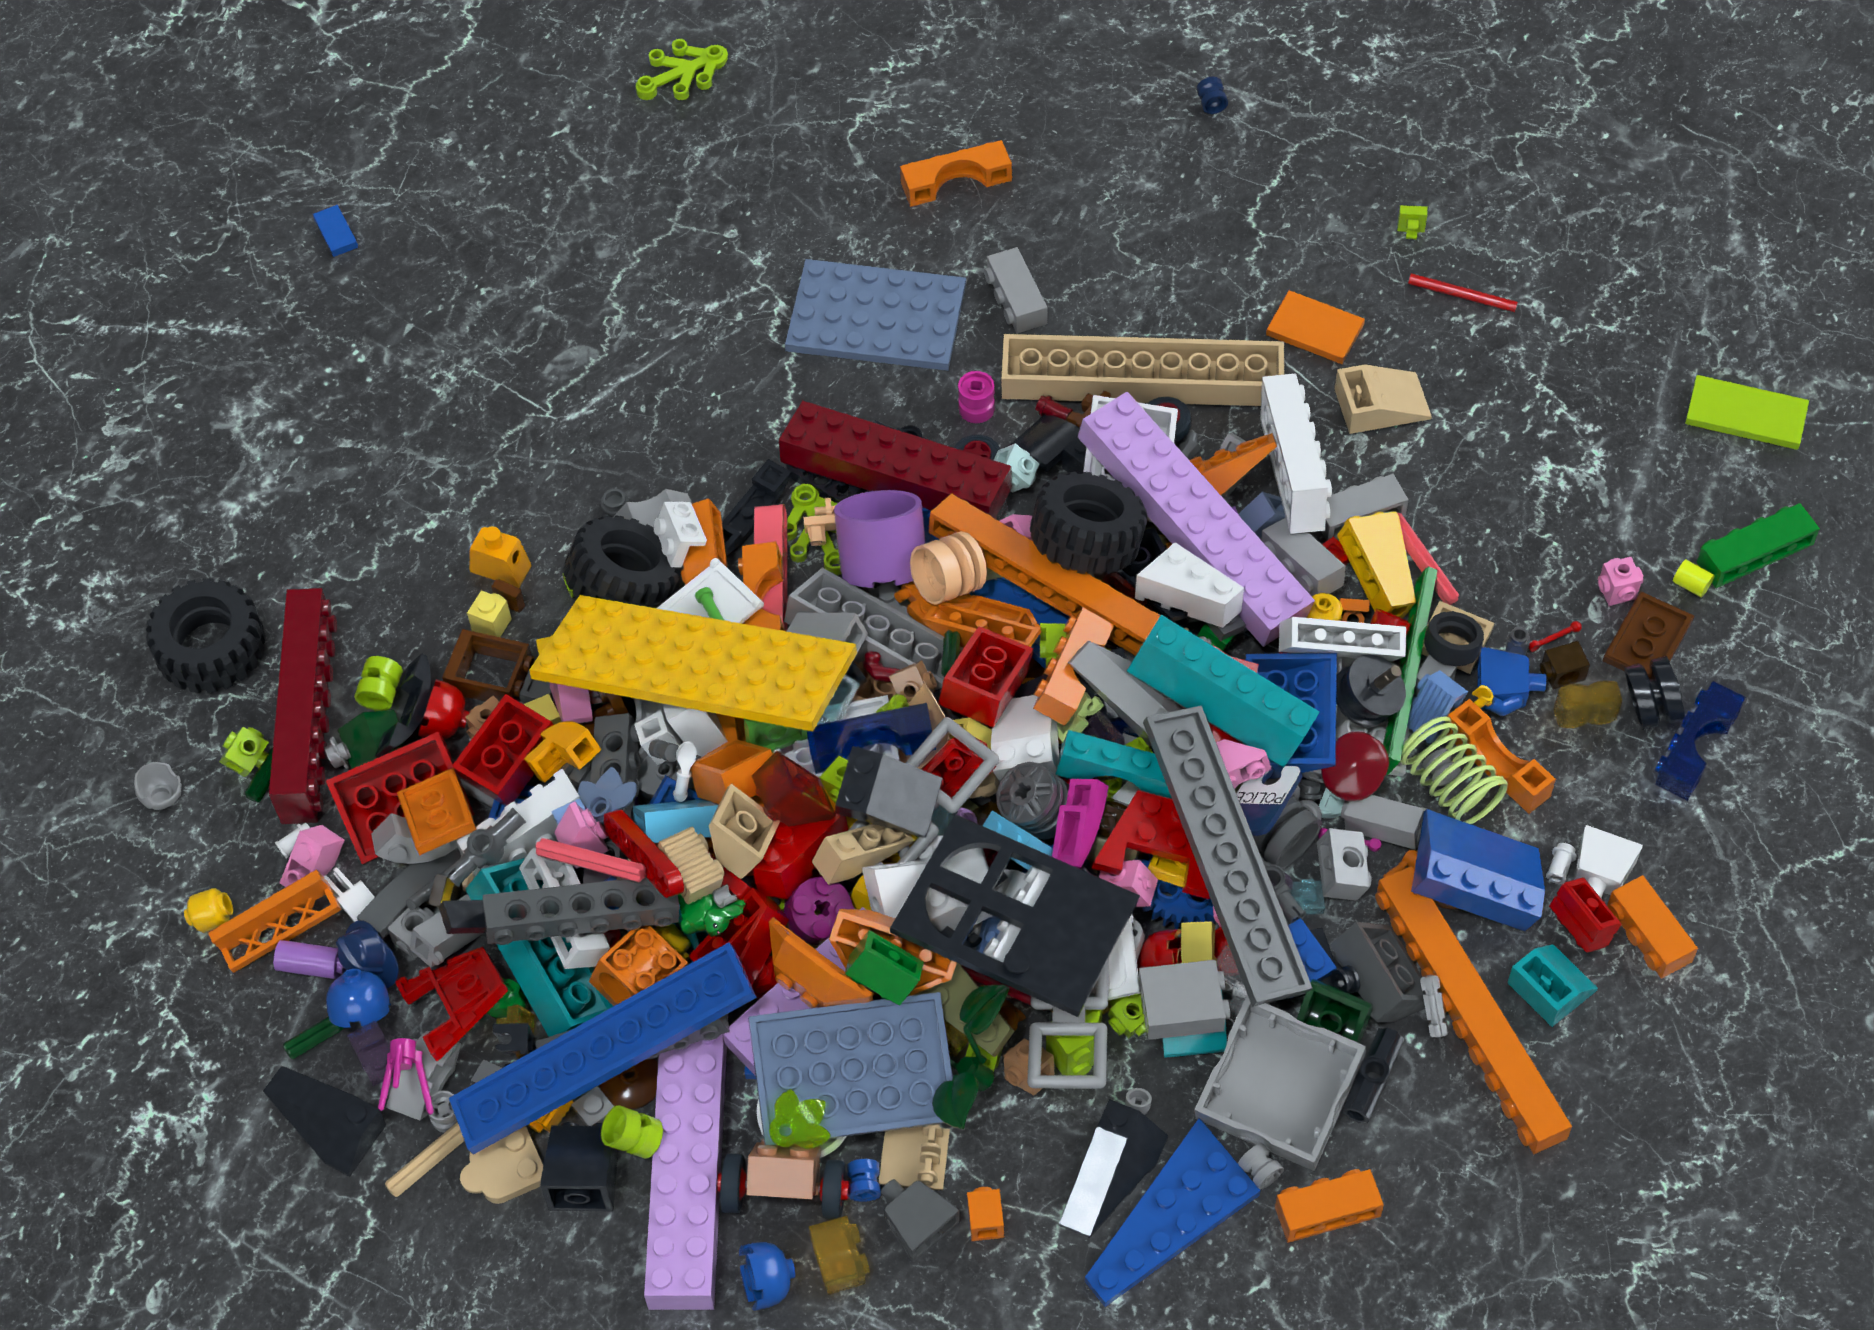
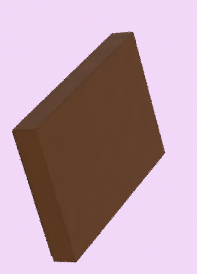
M1640 591L1602 661L1624 671V667L1640 663L1645 667L1648 677L1651 679L1650 661L1667 656L1671 662L1695 616Z

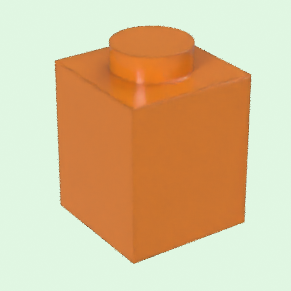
M979 1187L974 1189L973 1192H967L971 1241L1004 1238L1000 1189Z

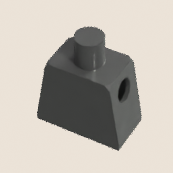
M893 1179L881 1190V1194L890 1202L884 1208L885 1221L913 1262L960 1223L959 1210L921 1181H915L905 1190Z

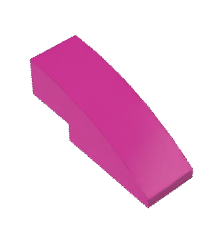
M1070 779L1067 803L1059 807L1052 857L1074 867H1082L1095 841L1101 823L1108 785L1098 779Z

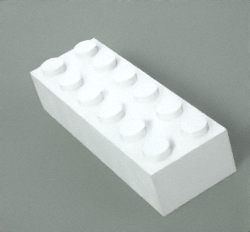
M1296 374L1262 377L1260 421L1264 435L1273 433L1277 447L1269 455L1290 534L1325 531V519L1330 518V506L1327 497H1331L1332 487L1330 479L1325 480L1326 464L1324 460H1320V442L1314 440L1316 435L1314 422H1309L1310 407L1308 403H1304V385H1299Z

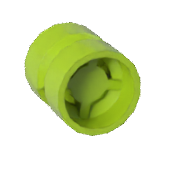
M371 656L367 658L361 673L362 679H360L354 695L355 701L370 710H389L396 694L395 688H397L403 672L402 667L394 660L386 657Z
M620 1105L613 1107L608 1112L601 1129V1138L604 1145L626 1151L629 1154L644 1159L651 1157L657 1151L663 1136V1126L659 1119Z

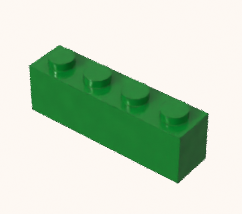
M1801 503L1792 507L1785 506L1774 515L1767 518L1760 517L1747 527L1733 529L1720 539L1707 541L1702 545L1696 563L1699 567L1715 575L1712 584L1715 588H1718L1814 545L1820 528Z

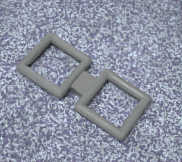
M946 717L942 719L919 746L906 764L918 768L948 732L982 758L984 761L953 798L941 789L939 790L934 811L941 805L948 812L956 813L998 764L999 756L954 720ZM856 820L849 830L867 826L870 823ZM930 822L926 838L919 837L897 863L916 861L938 835V827Z
M1109 959L1096 982L1095 997H1088L1079 1017L1031 996L1032 1008L1037 1010H1053L1052 1022H1035L1030 1026L1027 1077L1029 1087L1050 1089H1102L1105 1087L1107 1026L1104 1023H1085L1086 1010H1103L1108 1006ZM1042 1035L1094 1036L1093 1075H1041Z

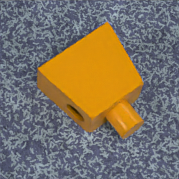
M494 526L481 528L470 547V572L492 580L500 579L517 588H520L532 566L521 541L517 537L500 532Z

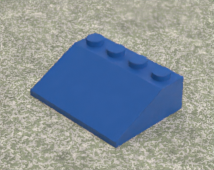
M1337 653L1246 654V661L1259 664L1257 670L1259 675L1320 711L1286 766H1296L1302 773L1336 766ZM1269 760L1270 766H1273L1275 771L1268 779L1281 778L1283 768Z
M1426 809L1423 816L1411 892L1526 931L1542 916L1545 886L1539 848Z

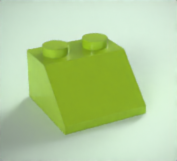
M1086 1010L1085 1023H1102L1103 1010ZM1046 1035V1051L1054 1055V1064L1062 1075H1085L1091 1070L1094 1065V1036Z

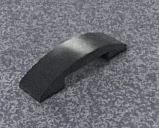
M768 459L754 475L752 487L722 522L726 555L738 548L754 532L755 507L775 505L792 475L791 471Z
M423 653L406 668L400 689L409 693L400 721H397L383 733L375 754L376 758L392 752L408 739L416 730L425 714L430 696L431 676L428 658Z

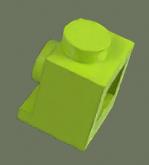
M1040 623V658H1046V666L1052 657L1056 659L1057 654L1053 650L1061 636L1066 637L1067 633L1063 631L1066 623Z

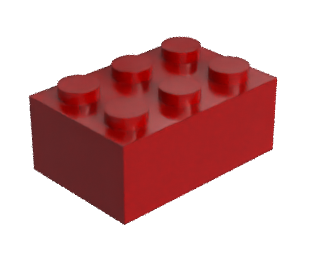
M978 626L944 677L938 704L994 728L1027 676L1034 648Z
M505 694L454 762L452 768L464 781L504 806H507L516 800L535 774L524 758L543 741L540 734L554 724L552 721Z

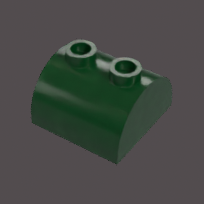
M1312 979L1310 983L1313 989L1306 993L1297 1020L1311 1026L1325 1028L1360 1043L1369 1022L1373 1004L1316 979Z

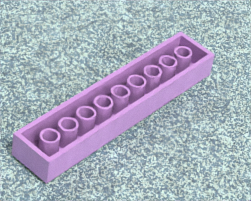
M1125 392L1083 418L1078 434L1080 441L1114 479L1122 482L1125 488H1131L1135 496L1140 497L1147 516L1172 544L1177 543L1244 587L1242 611L1238 615L1246 624L1245 627L1263 647L1279 637L1281 621L1291 617H1307L1315 601L1312 596L1128 392Z
M722 1034L713 1040H702L692 1043L685 1049H673L659 1054L655 1118L659 1119L662 1123L663 1136L660 1146L652 1158L644 1291L648 1310H714L720 1193L717 1192L718 1174L721 1173L727 1046L724 1043Z

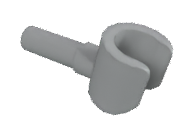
M728 884L713 891V899L720 908L737 901L736 895L730 894Z

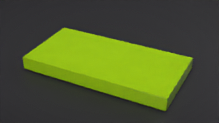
M1697 375L1685 424L1798 450L1809 400Z

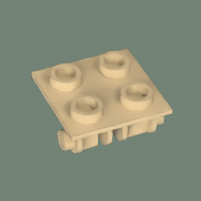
M940 1124L885 1131L879 1184L886 1185L889 1181L895 1179L902 1187H909L915 1181H921L932 1190H943L950 1129H944L940 1127Z

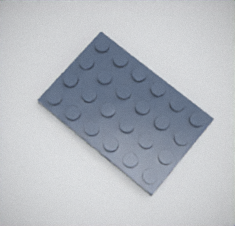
M805 259L785 342V350L788 352L949 371L966 289V278Z
M940 992L907 996L900 1006L890 1000L881 999L868 1003L834 1005L748 1017L765 1145L778 1146L945 1123L935 1114L932 1106L937 1088L945 1081H952L953 1078Z

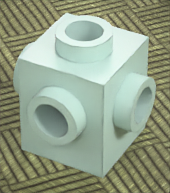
M1016 443L998 450L994 461L1012 466L1011 492L1030 487L1036 479L1035 473L1039 463Z

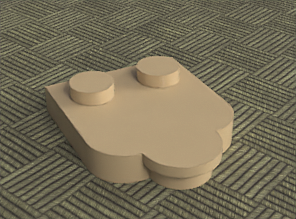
M524 1126L474 1155L470 1152V1163L463 1168L460 1174L461 1184L466 1191L470 1193L483 1192L488 1201L499 1204L540 1187L543 1164L528 1129Z

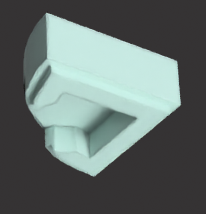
M1327 788L1319 804L1322 818L1341 816L1345 800L1338 798Z

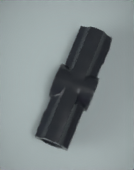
M1388 1027L1378 1028L1342 1110L1349 1119L1358 1123L1369 1122L1381 1092L1386 1087L1388 1076L1404 1042V1038L1397 1031ZM1376 1072L1380 1075V1078H1371L1366 1073Z

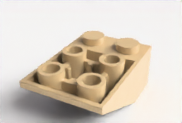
M1371 365L1337 369L1335 392L1349 434L1430 420L1432 418L1416 372Z

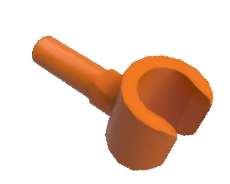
M1416 850L1407 851L1402 861L1384 874L1383 877L1385 878L1410 866L1415 870L1418 852Z

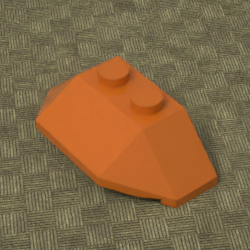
M978 595L956 597L940 604H933L922 618L923 623L929 629L944 637L945 632L948 630L959 632L961 635L960 646L963 648L978 626L1029 647L1033 645L1041 633V627L1030 609Z
M839 909L829 941L845 969L849 955L870 930L924 961L920 981L910 992V996L952 979L957 962L890 933V928L896 918L872 910Z
M772 917L769 921L774 973L776 975L775 980L787 990L793 988L801 994L800 999L810 1008L873 1001V992L862 984L854 982L837 965Z

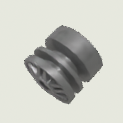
M1025 762L1017 764L1005 774L999 783L996 793L997 806L1002 816L1034 837L1044 840L1055 838L1059 807L1067 803L1069 784L1040 763Z

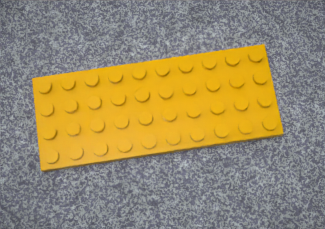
M579 595L529 671L531 679L814 731L855 658L857 648L854 643Z

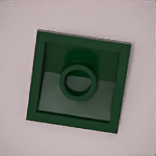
M394 710L362 712L338 729L341 741L344 742L351 755V758L348 759L351 769L376 759L375 754L383 733L398 721ZM406 740L393 751L406 746Z

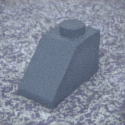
M1261 492L1239 513V516L1259 538H1262V530L1284 519L1285 513L1281 497Z

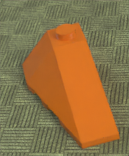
M1273 433L1239 444L1236 447V451L1230 452L1229 450L1221 449L1216 451L1215 455L1208 460L1203 461L1201 456L1189 461L1214 489L1222 495L1277 447Z

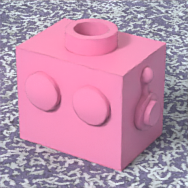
M1141 860L1123 861L1122 871L1119 875L1100 871L1099 875L1101 879L1140 895L1135 907L1151 906L1158 879Z

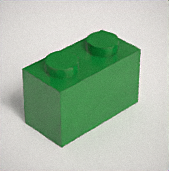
M869 930L849 955L845 975L854 982L862 984L878 993L882 998L900 1006L920 981L924 961Z

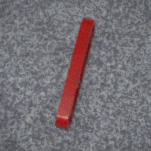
M622 809L605 813L603 821L609 838L630 861L643 864L646 867L645 877L665 898L682 894L684 882L679 869Z

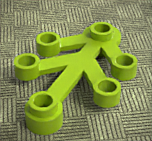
M676 39L672 42L673 54L678 57L684 55L696 57V59L686 60L664 56V52L660 49L651 50L649 52V61L652 66H666L673 69L653 78L650 76L640 77L636 82L637 96L642 100L653 99L657 95V87L682 77L680 82L673 86V94L677 100H685L689 97V87L696 70L704 66V71L696 76L697 87L701 90L709 89L712 86V77L715 70L722 68L726 64L728 59L727 50L720 45H711L705 49L687 46V42L684 39Z
M810 484L798 485L792 492L791 502L794 508L787 518V529H792L793 531L787 533V541L794 540L797 537V524L804 513H806L807 517L815 516L814 507L826 506L825 499L819 497V492ZM831 501V506L837 505L836 502ZM805 528L797 542L790 547V557L796 563L804 562L808 556L807 547L810 544L808 533H805ZM825 531L826 544L820 545L824 552V568L838 576L842 574L839 552L835 549L828 532ZM796 551H802V552H803V553L800 554V555L794 554Z

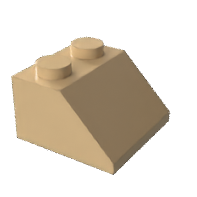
M733 784L727 787L709 823V830L716 859L727 870L742 879L762 861L780 820Z

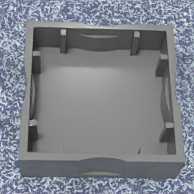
M1247 995L1228 1035L1224 1054L1213 1068L1194 1109L1195 1119L1198 1120L1200 1118L1202 1122L1253 1145L1262 1143L1269 1152L1315 1171L1359 1072L1361 1063L1365 1058L1366 1046L1325 1028L1305 1024L1288 1012L1267 1003L1252 1007Z

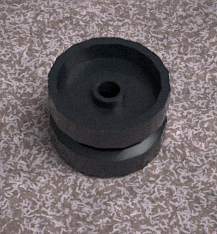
M1667 656L1650 661L1651 679H1649L1645 667L1640 663L1624 667L1628 689L1642 730L1659 726V706L1664 718L1668 722L1672 723L1685 719L1681 689Z

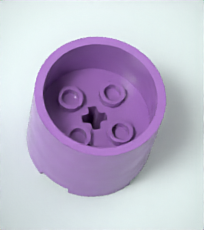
M880 490L856 494L837 503L834 507L842 579L851 585L873 588L875 586L874 582L888 583L894 581V584L897 586L913 581L910 569L911 553L915 547L926 543L921 499L917 495L905 491Z

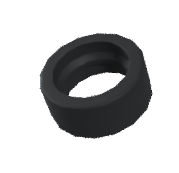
M1454 611L1441 612L1435 615L1429 622L1424 638V646L1435 660L1445 665L1455 667L1466 666L1473 663L1479 656L1484 641V632L1481 625L1468 615ZM1439 634H1456L1464 638L1469 644H1453L1444 640Z

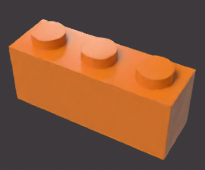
M1643 875L1611 892L1607 906L1622 923L1630 943L1637 946L1643 953L1647 966L1652 971H1656L1661 979L1693 962L1698 950L1697 946Z
M1359 1169L1350 1170L1344 1173L1342 1177L1332 1180L1321 1178L1314 1181L1311 1186L1300 1189L1297 1186L1286 1188L1277 1195L1275 1209L1287 1243L1381 1217L1384 1206L1371 1169L1360 1171Z

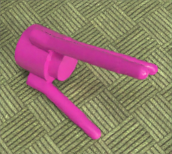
M399 1038L390 1041V1053L387 1054V1066L378 1104L380 1111L384 1110L392 1072V1086L396 1089L399 1087L401 1070H409L412 1068V1064L415 1063L427 1113L429 1115L434 1113L422 1063V1051L416 1050V1042L412 1039Z

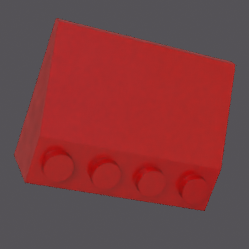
M436 732L326 780L362 864L379 857L375 854L371 833L391 813L405 817L397 792L452 768L454 762L440 732ZM455 771L459 783L461 785L462 791L464 793L466 802L468 804L469 810L471 812V815L474 816L475 813L472 809V806L463 787L459 774Z

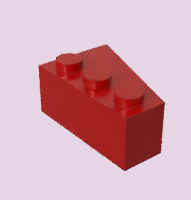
M787 803L779 817L780 823L762 861L752 869L757 890L766 896L788 899L798 886L813 875L812 870L815 866L812 860L824 838L848 831L846 816L835 814V810Z
M752 888L741 899L746 904L743 908V913L737 918L730 919L728 928L719 936L711 937L708 935L689 955L694 962L730 942L735 948L751 986L772 951L769 921L774 917L784 926L789 921L774 900L755 888Z

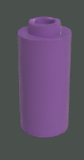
M280 940L276 946L273 961L275 971L337 979L340 974L346 971L340 964L337 948L285 940Z

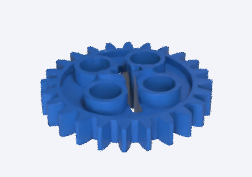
M1145 853L1144 859H1140L1147 868L1153 855ZM1162 880L1157 882L1151 906L1143 907L1144 912L1153 910L1152 920L1160 916L1163 917L1164 927L1170 921L1174 922L1175 929H1179L1181 923L1205 922L1206 920L1207 922L1212 921L1215 923L1211 898L1206 899L1183 893V887ZM1162 892H1168L1172 896H1166ZM1192 898H1198L1203 902L1194 901Z

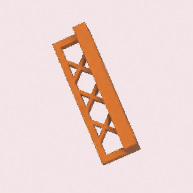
M316 869L208 932L212 943L221 950L229 969L235 973L276 949L280 940L289 941L342 909L328 881ZM326 895L331 905L321 911L312 910L315 901ZM295 912L302 914L299 924L293 927L285 926L288 916ZM267 928L275 929L270 941L266 943L258 942L262 931ZM240 944L248 945L245 955L234 960L230 950Z

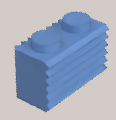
M1440 670L1432 675L1426 674L1417 685V689L1420 692L1417 697L1412 699L1407 724L1408 729H1412L1415 732L1423 724L1434 718L1447 717L1463 703L1468 691ZM1441 721V722H1439V723H1436V724H1434L1433 726H1431V727H1429L1428 729H1426L1425 731H1427V730H1429V729H1431V728H1433V727H1435V726H1437V725L1446 723V722H1445V721ZM1443 729L1433 733L1424 740L1427 743H1433L1442 733Z

